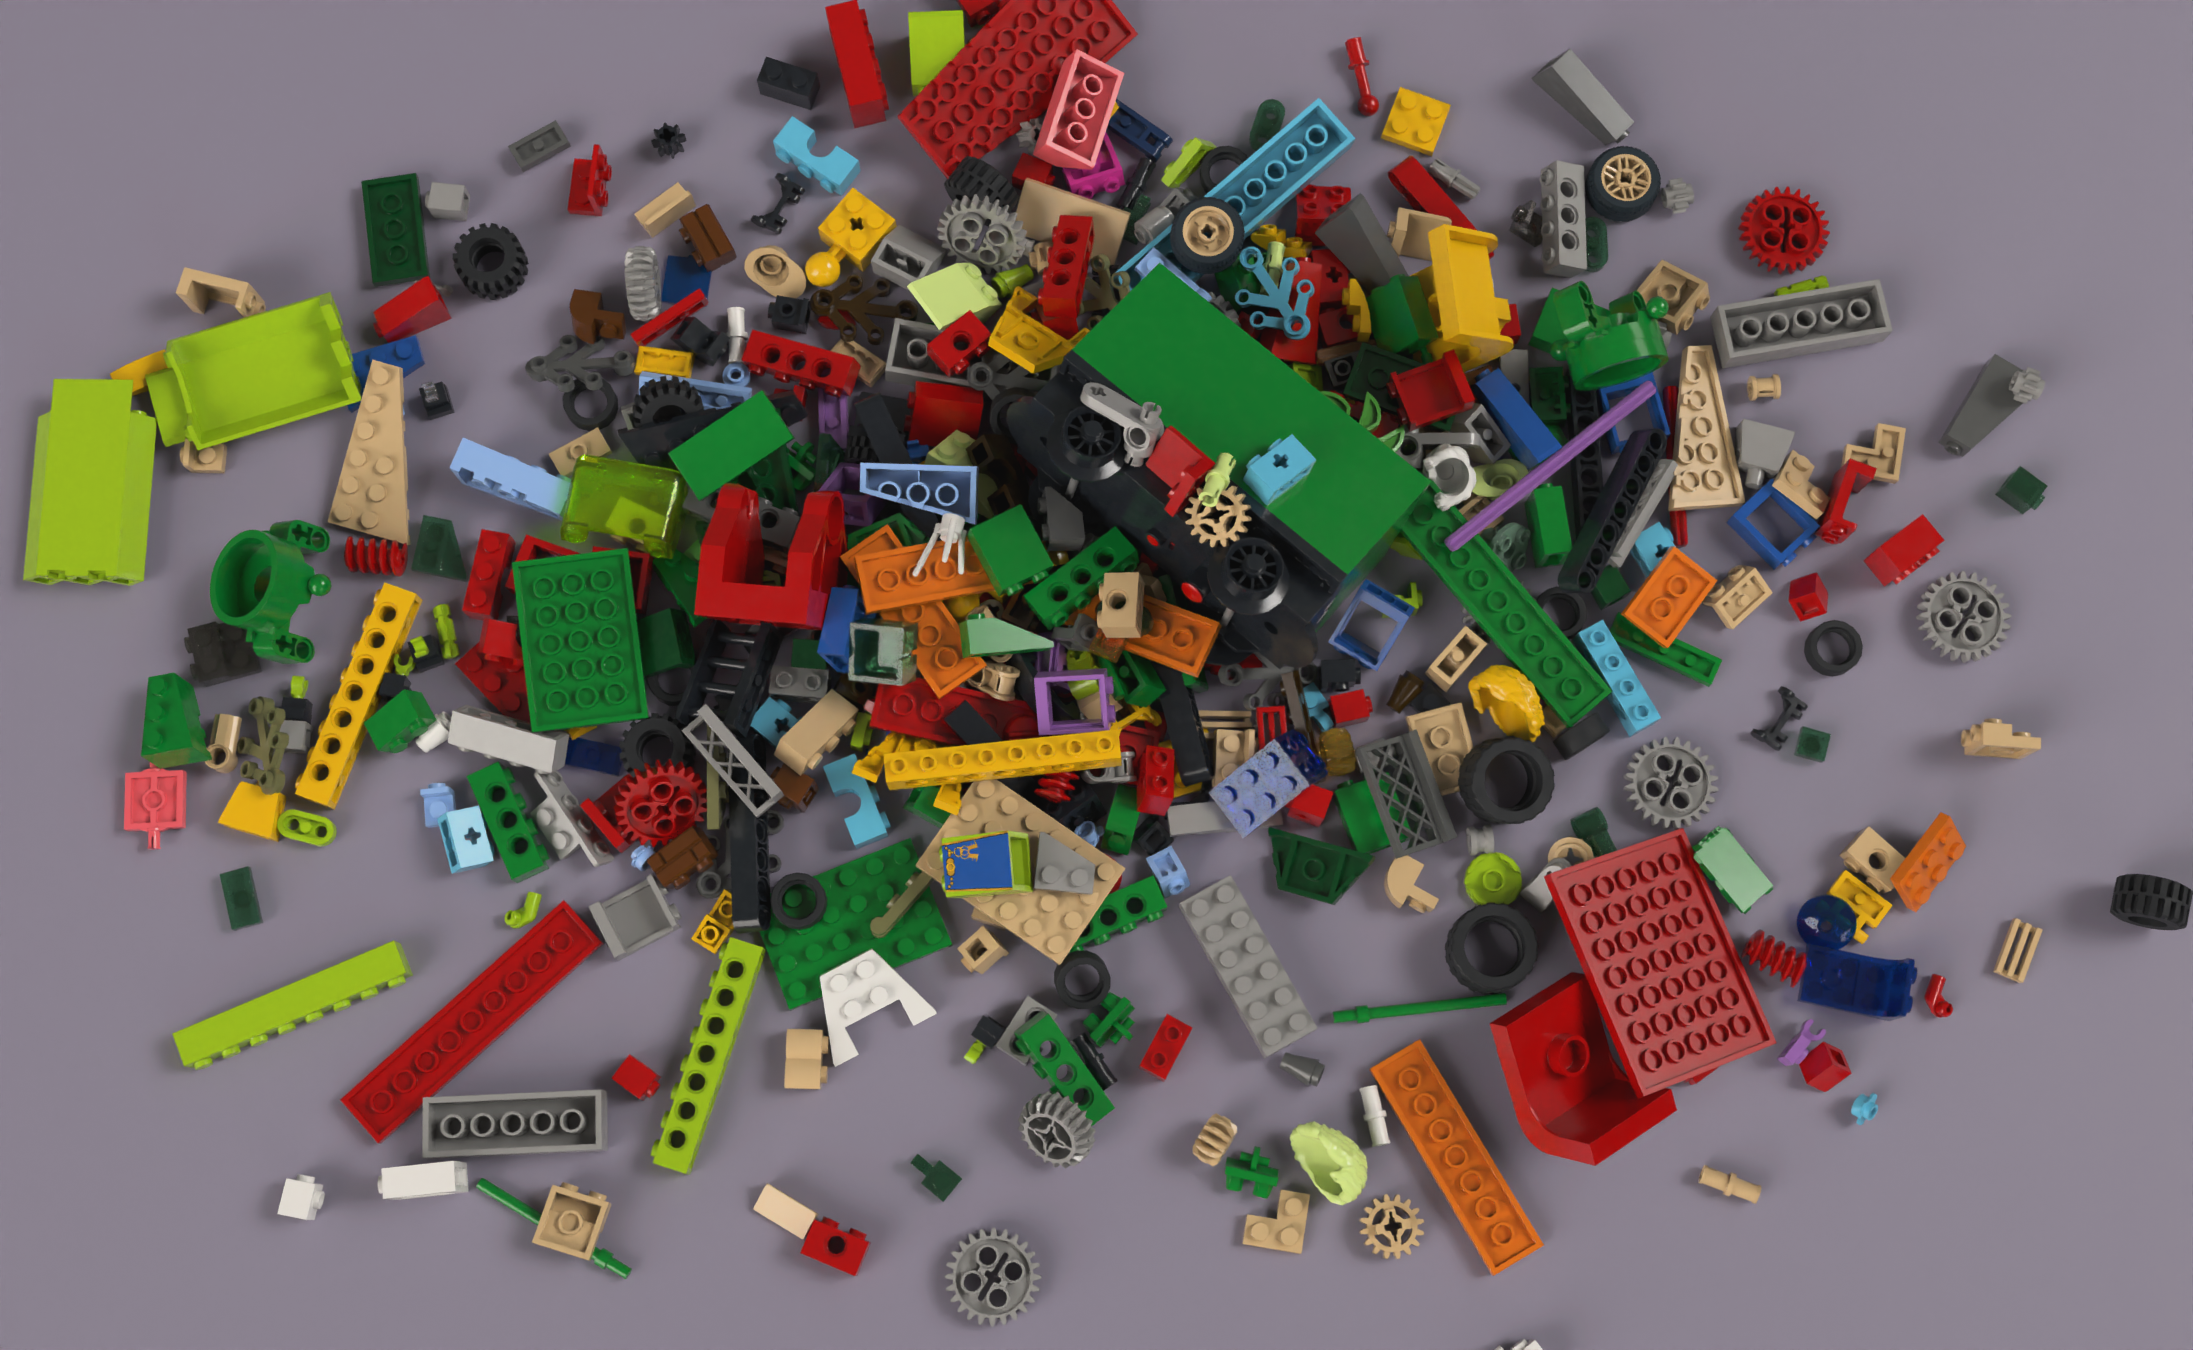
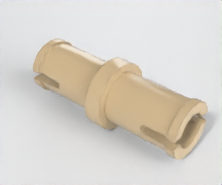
M1707 1165L1703 1166L1698 1180L1700 1184L1723 1191V1195L1730 1196L1732 1194L1754 1204L1757 1203L1762 1189L1761 1185L1737 1178L1735 1173L1730 1172L1726 1174Z

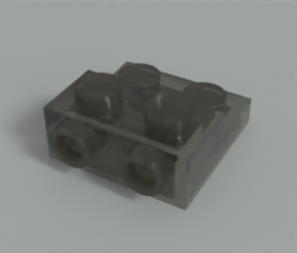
M216 621L187 629L189 636L184 638L187 652L189 654L193 653L195 662L190 664L191 674L195 681L199 680V683L205 687L262 672L259 657L253 649V642H246V629L226 623L218 624Z

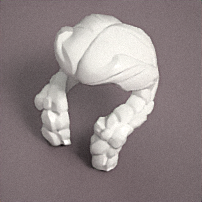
M1444 443L1433 449L1423 460V475L1427 479L1434 481L1443 492H1439L1434 496L1433 501L1437 508H1440L1441 511H1446L1451 506L1457 505L1471 496L1477 481L1476 473L1470 465L1467 452L1463 448Z

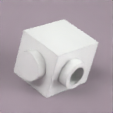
M297 1174L296 1179L286 1178L277 1214L305 1220H315L317 1209H320L324 1202L325 1193L322 1191L323 1185L314 1183L315 1177Z

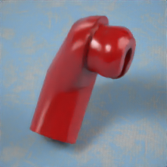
M1932 974L1924 999L1932 1014L1939 1018L1949 1017L1953 1011L1952 1004L1945 1001L1941 994L1946 978Z

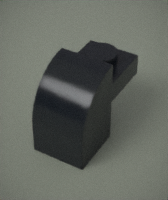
M685 317L670 339L686 352H693L696 359L709 366H714L727 350L729 345L727 342L730 337L722 331H712L696 317Z

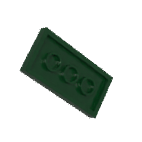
M411 173L361 181L372 283L374 286L421 280L426 276L430 277L418 175Z
M1362 342L1343 395L1349 399L1364 403L1365 394L1369 392L1377 400L1381 410L1397 415L1398 403L1396 398H1390L1386 383H1389L1390 373L1396 371L1398 375L1425 364ZM1456 415L1427 426L1444 433H1449Z

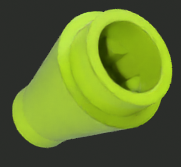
M1025 264L1021 267L996 273L995 277L991 279V284L999 298H1010L1017 286H1024L1028 281L1034 279L1031 268Z

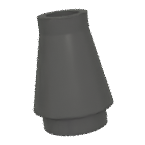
M1286 1052L1279 1068L1285 1070L1308 1087L1310 1084L1317 1087L1323 1075L1325 1065L1319 1063V1059Z

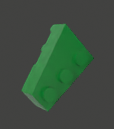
M176 673L148 677L141 757L160 769L212 760L211 753L207 750L204 740L206 738L205 730L201 728L198 717L201 714L194 687Z

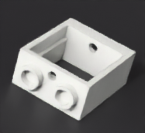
M446 1161L381 1168L382 1175L378 1176V1190L380 1194H383V1199L401 1200L468 1192L467 1162Z

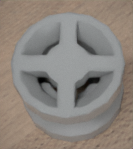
M1484 825L1481 829H1476L1473 826L1467 827L1466 841L1469 855H1476L1482 851L1487 854L1494 853V835L1491 825Z

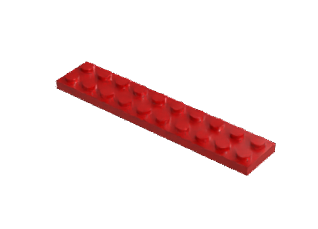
M882 669L869 727L952 746H963L967 744L955 734L943 718L964 700L980 714L996 733L1001 721L1009 715L1035 712L1024 701L1015 699L1012 701L998 700L988 693L962 687L955 688L939 700L925 679ZM1128 725L1121 730L1119 735L1120 751L1135 752V757L1132 760L1134 775L1137 776L1138 761L1146 745L1158 747L1161 732ZM1101 768L1089 769L1092 776H1100ZM1137 781L1123 783L1137 787Z
M563 900L340 1099L341 1102L374 1140L381 1144L423 1106V1097H434L604 943L571 906Z

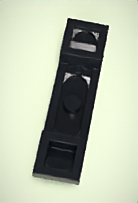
M1033 652L1013 654L1008 661H1005V664L1020 670V675L1015 681V687L1030 708L1037 714L1034 677L1038 671L1033 664L1038 658ZM1050 687L1053 721L1087 719L1074 702L1065 705Z
M966 700L962 701L943 718L955 734L967 745L1003 741ZM1032 776L997 779L1023 798L1028 796L1038 786Z

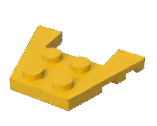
M1017 286L990 336L988 346L1032 374L1062 364L1064 356L1090 330L1084 327L1070 340L1061 337L1026 315L1036 307L1038 298Z
M890 732L879 746H874L868 751V755L864 759H859L854 764L852 774L876 783L884 768V754L954 746ZM961 783L941 785L933 806L958 816L961 808Z

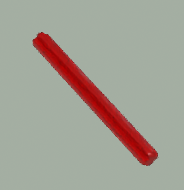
M1666 386L1662 391L1663 410L1670 430V436L1667 439L1666 459L1673 460L1679 392L1677 386ZM1669 485V487H1668V494H1669V495H1670V485ZM1686 510L1670 511V528L1674 539L1673 543L1677 548L1685 547L1688 544Z

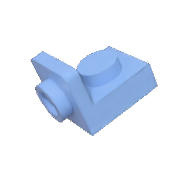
M432 783L428 785V789H420V796L424 798L425 825L428 828L439 827L437 818L446 812L456 810L455 791L446 786L445 783Z
M1172 846L1146 858L1165 898L1177 895L1190 886L1186 870Z

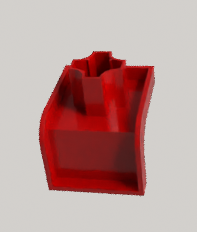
M1569 973L1490 1023L1519 1125L1528 1140L1544 1153L1596 1166L1677 1111L1672 1090L1669 1088H1664L1637 1099L1628 1076L1619 1068L1612 1057L1598 1006L1585 974Z

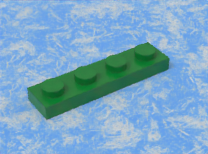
M1620 612L1616 614L1609 629L1619 646L1708 687L1712 684L1722 662V659L1677 638L1674 639L1669 648H1663L1622 616Z

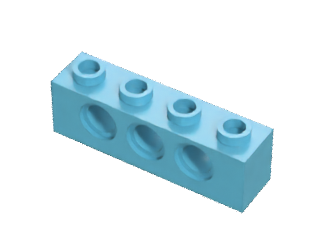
M1601 620L1579 632L1572 641L1580 654L1612 690L1606 698L1629 737L1654 725L1661 719L1605 622Z

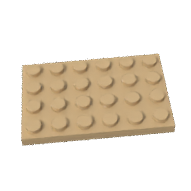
M997 779L974 781L961 799V808L958 816L950 814L915 866L942 884L944 866L939 856V848L942 846L941 838L1007 830L1028 833L1033 888L1039 832L1047 833L1095 864L1092 895L1033 889V892L962 898L1046 957L1061 965L1126 868Z

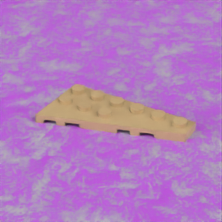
M1712 345L1687 346L1682 350L1673 460L1678 466L1673 472L1675 477L1670 484L1668 511L1739 507L1746 503Z
M372 359L328 522L411 545L408 533V520L410 518L409 509H407V453L404 446V432L406 430L405 421L403 420V368Z

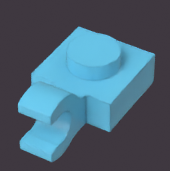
M1312 682L1303 690L1310 718H1313L1320 731L1325 734L1333 729L1334 723L1324 712V710L1329 708V703L1315 683Z

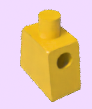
M258 780L256 785L241 781L220 816L218 823L235 830L278 842L280 832L277 828V821L279 816L285 811L286 796L282 793L264 794Z

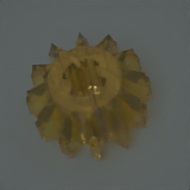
M1336 727L1320 733L1319 753L1326 773L1329 776L1338 777L1354 771L1356 762L1355 750L1348 731L1345 728Z

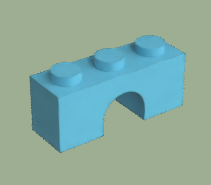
M792 116L773 140L776 156L787 164L791 162L796 165L800 173L807 178L814 177L820 181V185L830 193L835 191L842 196L861 171L859 160L838 146L825 157L812 155L810 151L817 142L815 131Z
M854 753L827 764L823 768L835 797L845 793H853L861 799V806L858 812L844 819L856 849L889 837L886 829L891 826L885 811L879 813L875 803L879 802L880 798L875 786L868 787L865 778L852 774L854 764L858 761Z

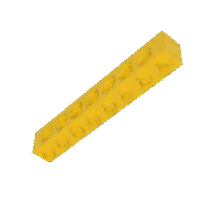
M385 582L382 589H378L373 600L375 605L371 615L366 616L362 626L364 632L361 639L356 641L352 648L351 656L353 658L349 667H346L341 674L340 683L342 684L338 693H335L330 700L328 717L319 726L317 743L310 748L307 754L306 761L308 764L304 773H300L296 780L295 789L297 790L295 794L301 798L335 810L368 732L364 722L376 713L382 697L379 695V690L385 672H393L395 667L393 663L396 654L400 655L423 601L416 593ZM389 611H396L395 618L390 622H385V615ZM378 637H385L384 644L379 648H374V641ZM367 663H373V670L369 674H363V667ZM357 689H362L361 698L352 701V693ZM346 715H351L350 724L346 727H341V719ZM339 741V750L334 754H330V745ZM328 768V777L319 781L318 773L320 770Z
M1118 729L884 754L885 778L889 790L1122 766Z

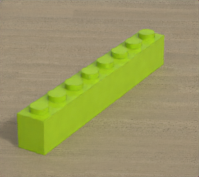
M391 941L172 1033L183 1065L201 1070L213 1065L212 1060L223 1056L226 1059L241 1053L240 1048L251 1044V1047L264 1044L269 1041L268 1036L275 1033L284 1035L296 1030L295 1025L304 1021L307 1024L316 1022L324 1018L323 1013L334 1009V1012L347 1009L351 1006V1001L358 998L367 1000L379 994L378 990L387 986L390 989L405 984L406 978L413 976L401 943Z

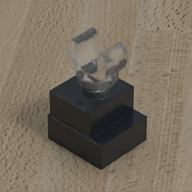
M433 381L421 384L422 388H419L430 420L455 413L448 388L443 382L434 384Z

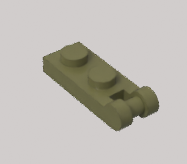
M916 871L905 884L908 886L907 890L901 896L897 893L886 906L889 909L883 917H876L871 921L870 928L873 936L876 938L885 937L932 884L934 879L923 871L921 874Z

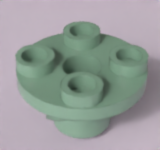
M1512 522L1506 524L1500 530L1497 526L1495 528H1487L1482 532L1481 538L1510 572L1515 569L1519 570L1525 565L1527 560L1525 553L1531 535L1529 529Z

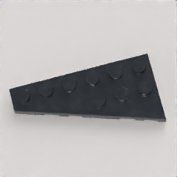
M793 390L768 395L773 406L780 408L781 418L787 427L808 416L806 409ZM741 402L732 403L731 407L718 410L711 408L675 416L670 421L657 424L653 422L645 423L643 427L635 429H618V435L663 498L688 484L668 453L732 411Z

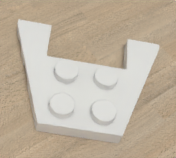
M872 948L820 975L832 1059L835 1067L859 1055L845 1027L898 999L901 1001L913 1026L937 1014L934 1007L919 995Z

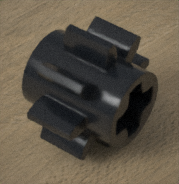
M665 122L659 130H653L657 139H653L651 142L653 148H658L660 157L666 154L674 159L679 151L684 152L681 143L687 140L685 134H679L680 128L677 124L672 127L668 126Z

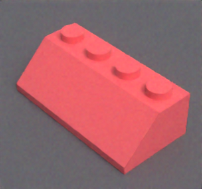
M1078 49L1063 61L1033 155L1056 167L1092 170L1100 151L1124 73Z

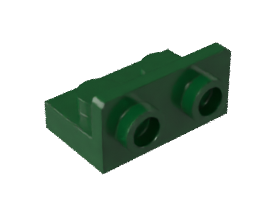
M1563 366L1529 368L1528 376L1532 410L1544 424L1558 423L1561 428H1564L1566 420L1571 418V404L1565 401V393L1569 392L1568 376H1563Z

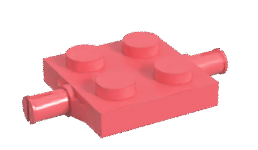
M150 762L149 769L141 772L125 773L124 830L148 832L147 849H161L160 832L169 829L186 828L187 772L184 770L168 771L163 768L160 769Z

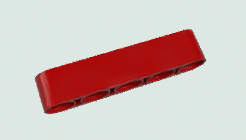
M1408 156L1388 171V178L1393 186L1415 211L1448 217L1452 221V226L1477 230L1413 156ZM1493 251L1488 254L1489 260L1494 257Z

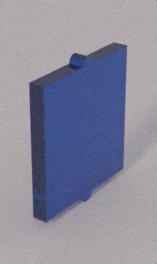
M668 255L661 301L678 303L699 288L708 300L712 270L707 272L704 265L698 267L692 255L688 257Z

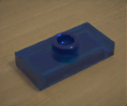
M569 737L565 765L618 777L622 765L619 753H622V750L619 746L583 738L572 740Z

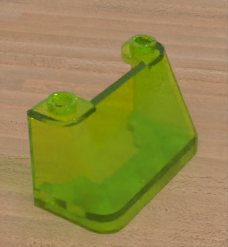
M581 455L576 459L560 529L561 540L581 543L587 540L589 531L643 540L645 549L653 557L673 559L687 515L682 508L688 495L687 482L682 474L674 469L593 455Z

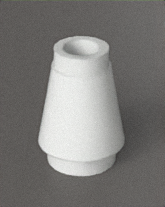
M444 711L439 715L435 714L436 721L428 727L424 734L415 740L416 744L426 753L448 740L451 716Z

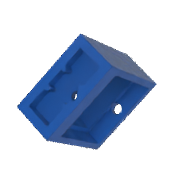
M1653 372L1623 384L1596 390L1597 406L1600 416L1610 410L1608 400L1625 397L1644 382L1651 381L1656 387V393L1646 400L1653 428L1663 430L1667 439L1670 436V430ZM1614 425L1605 434L1611 454H1621L1627 440L1619 441Z
M1771 479L1735 512L1726 523L1775 570L1780 564L1786 567L1798 556L1794 551L1800 545L1805 549L1817 538L1814 532L1820 525L1806 511L1772 486L1774 480ZM1769 497L1804 530L1782 553L1747 520Z
M1365 579L1328 643L1332 644L1339 653L1349 654L1357 659L1361 666L1378 671L1415 607ZM1361 601L1398 622L1380 653L1344 632Z
M843 585V588L832 587L817 653L837 672L864 675L878 613L866 615L862 594L858 587L853 585Z

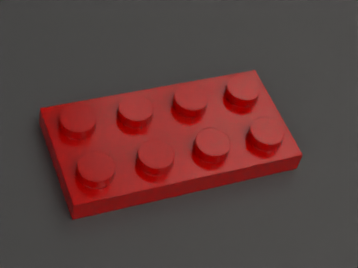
M479 642L455 663L504 716L531 723L524 666L514 665V659L503 657L502 662L484 659L485 653L478 652Z

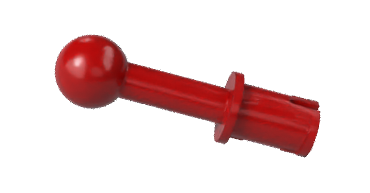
M1355 37L1345 42L1350 61L1348 69L1355 71L1361 96L1357 105L1359 112L1364 116H1372L1379 109V101L1375 96L1371 95L1365 67L1370 63L1369 60H1366L1361 37Z

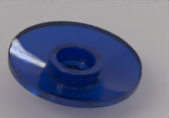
M1815 896L1803 904L1797 916L1799 935L1807 945L1819 951L1829 952L1843 948L1852 940L1856 931L1857 922L1853 909L1846 901L1837 896ZM1828 921L1832 924V928L1824 930L1821 928V924Z

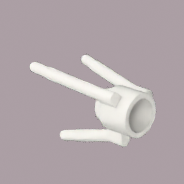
M951 513L943 514L941 523L935 524L934 532L913 571L914 577L918 576L939 535H941L940 539L945 542L942 562L944 563L948 561L952 543H956L958 540V573H964L965 537L967 531L963 529L965 524L963 517Z

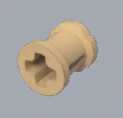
M1773 374L1772 377L1768 378L1749 376L1747 381L1749 400L1755 401L1756 398L1760 397L1779 399L1781 395L1779 375Z

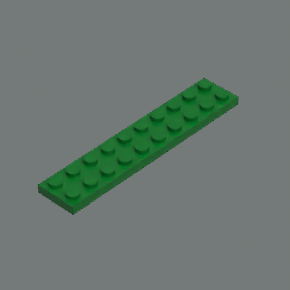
M1429 479L1431 481L1430 485L1401 529V534L1515 668L1524 674L1528 681L1534 684L1538 695L1566 728H1571L1607 697L1612 690L1479 534L1471 538L1458 550L1452 552L1448 549L1444 540L1464 525L1467 520L1455 506H1451L1446 511H1441L1440 508L1436 507L1433 501L1434 496L1439 492H1443L1434 481Z

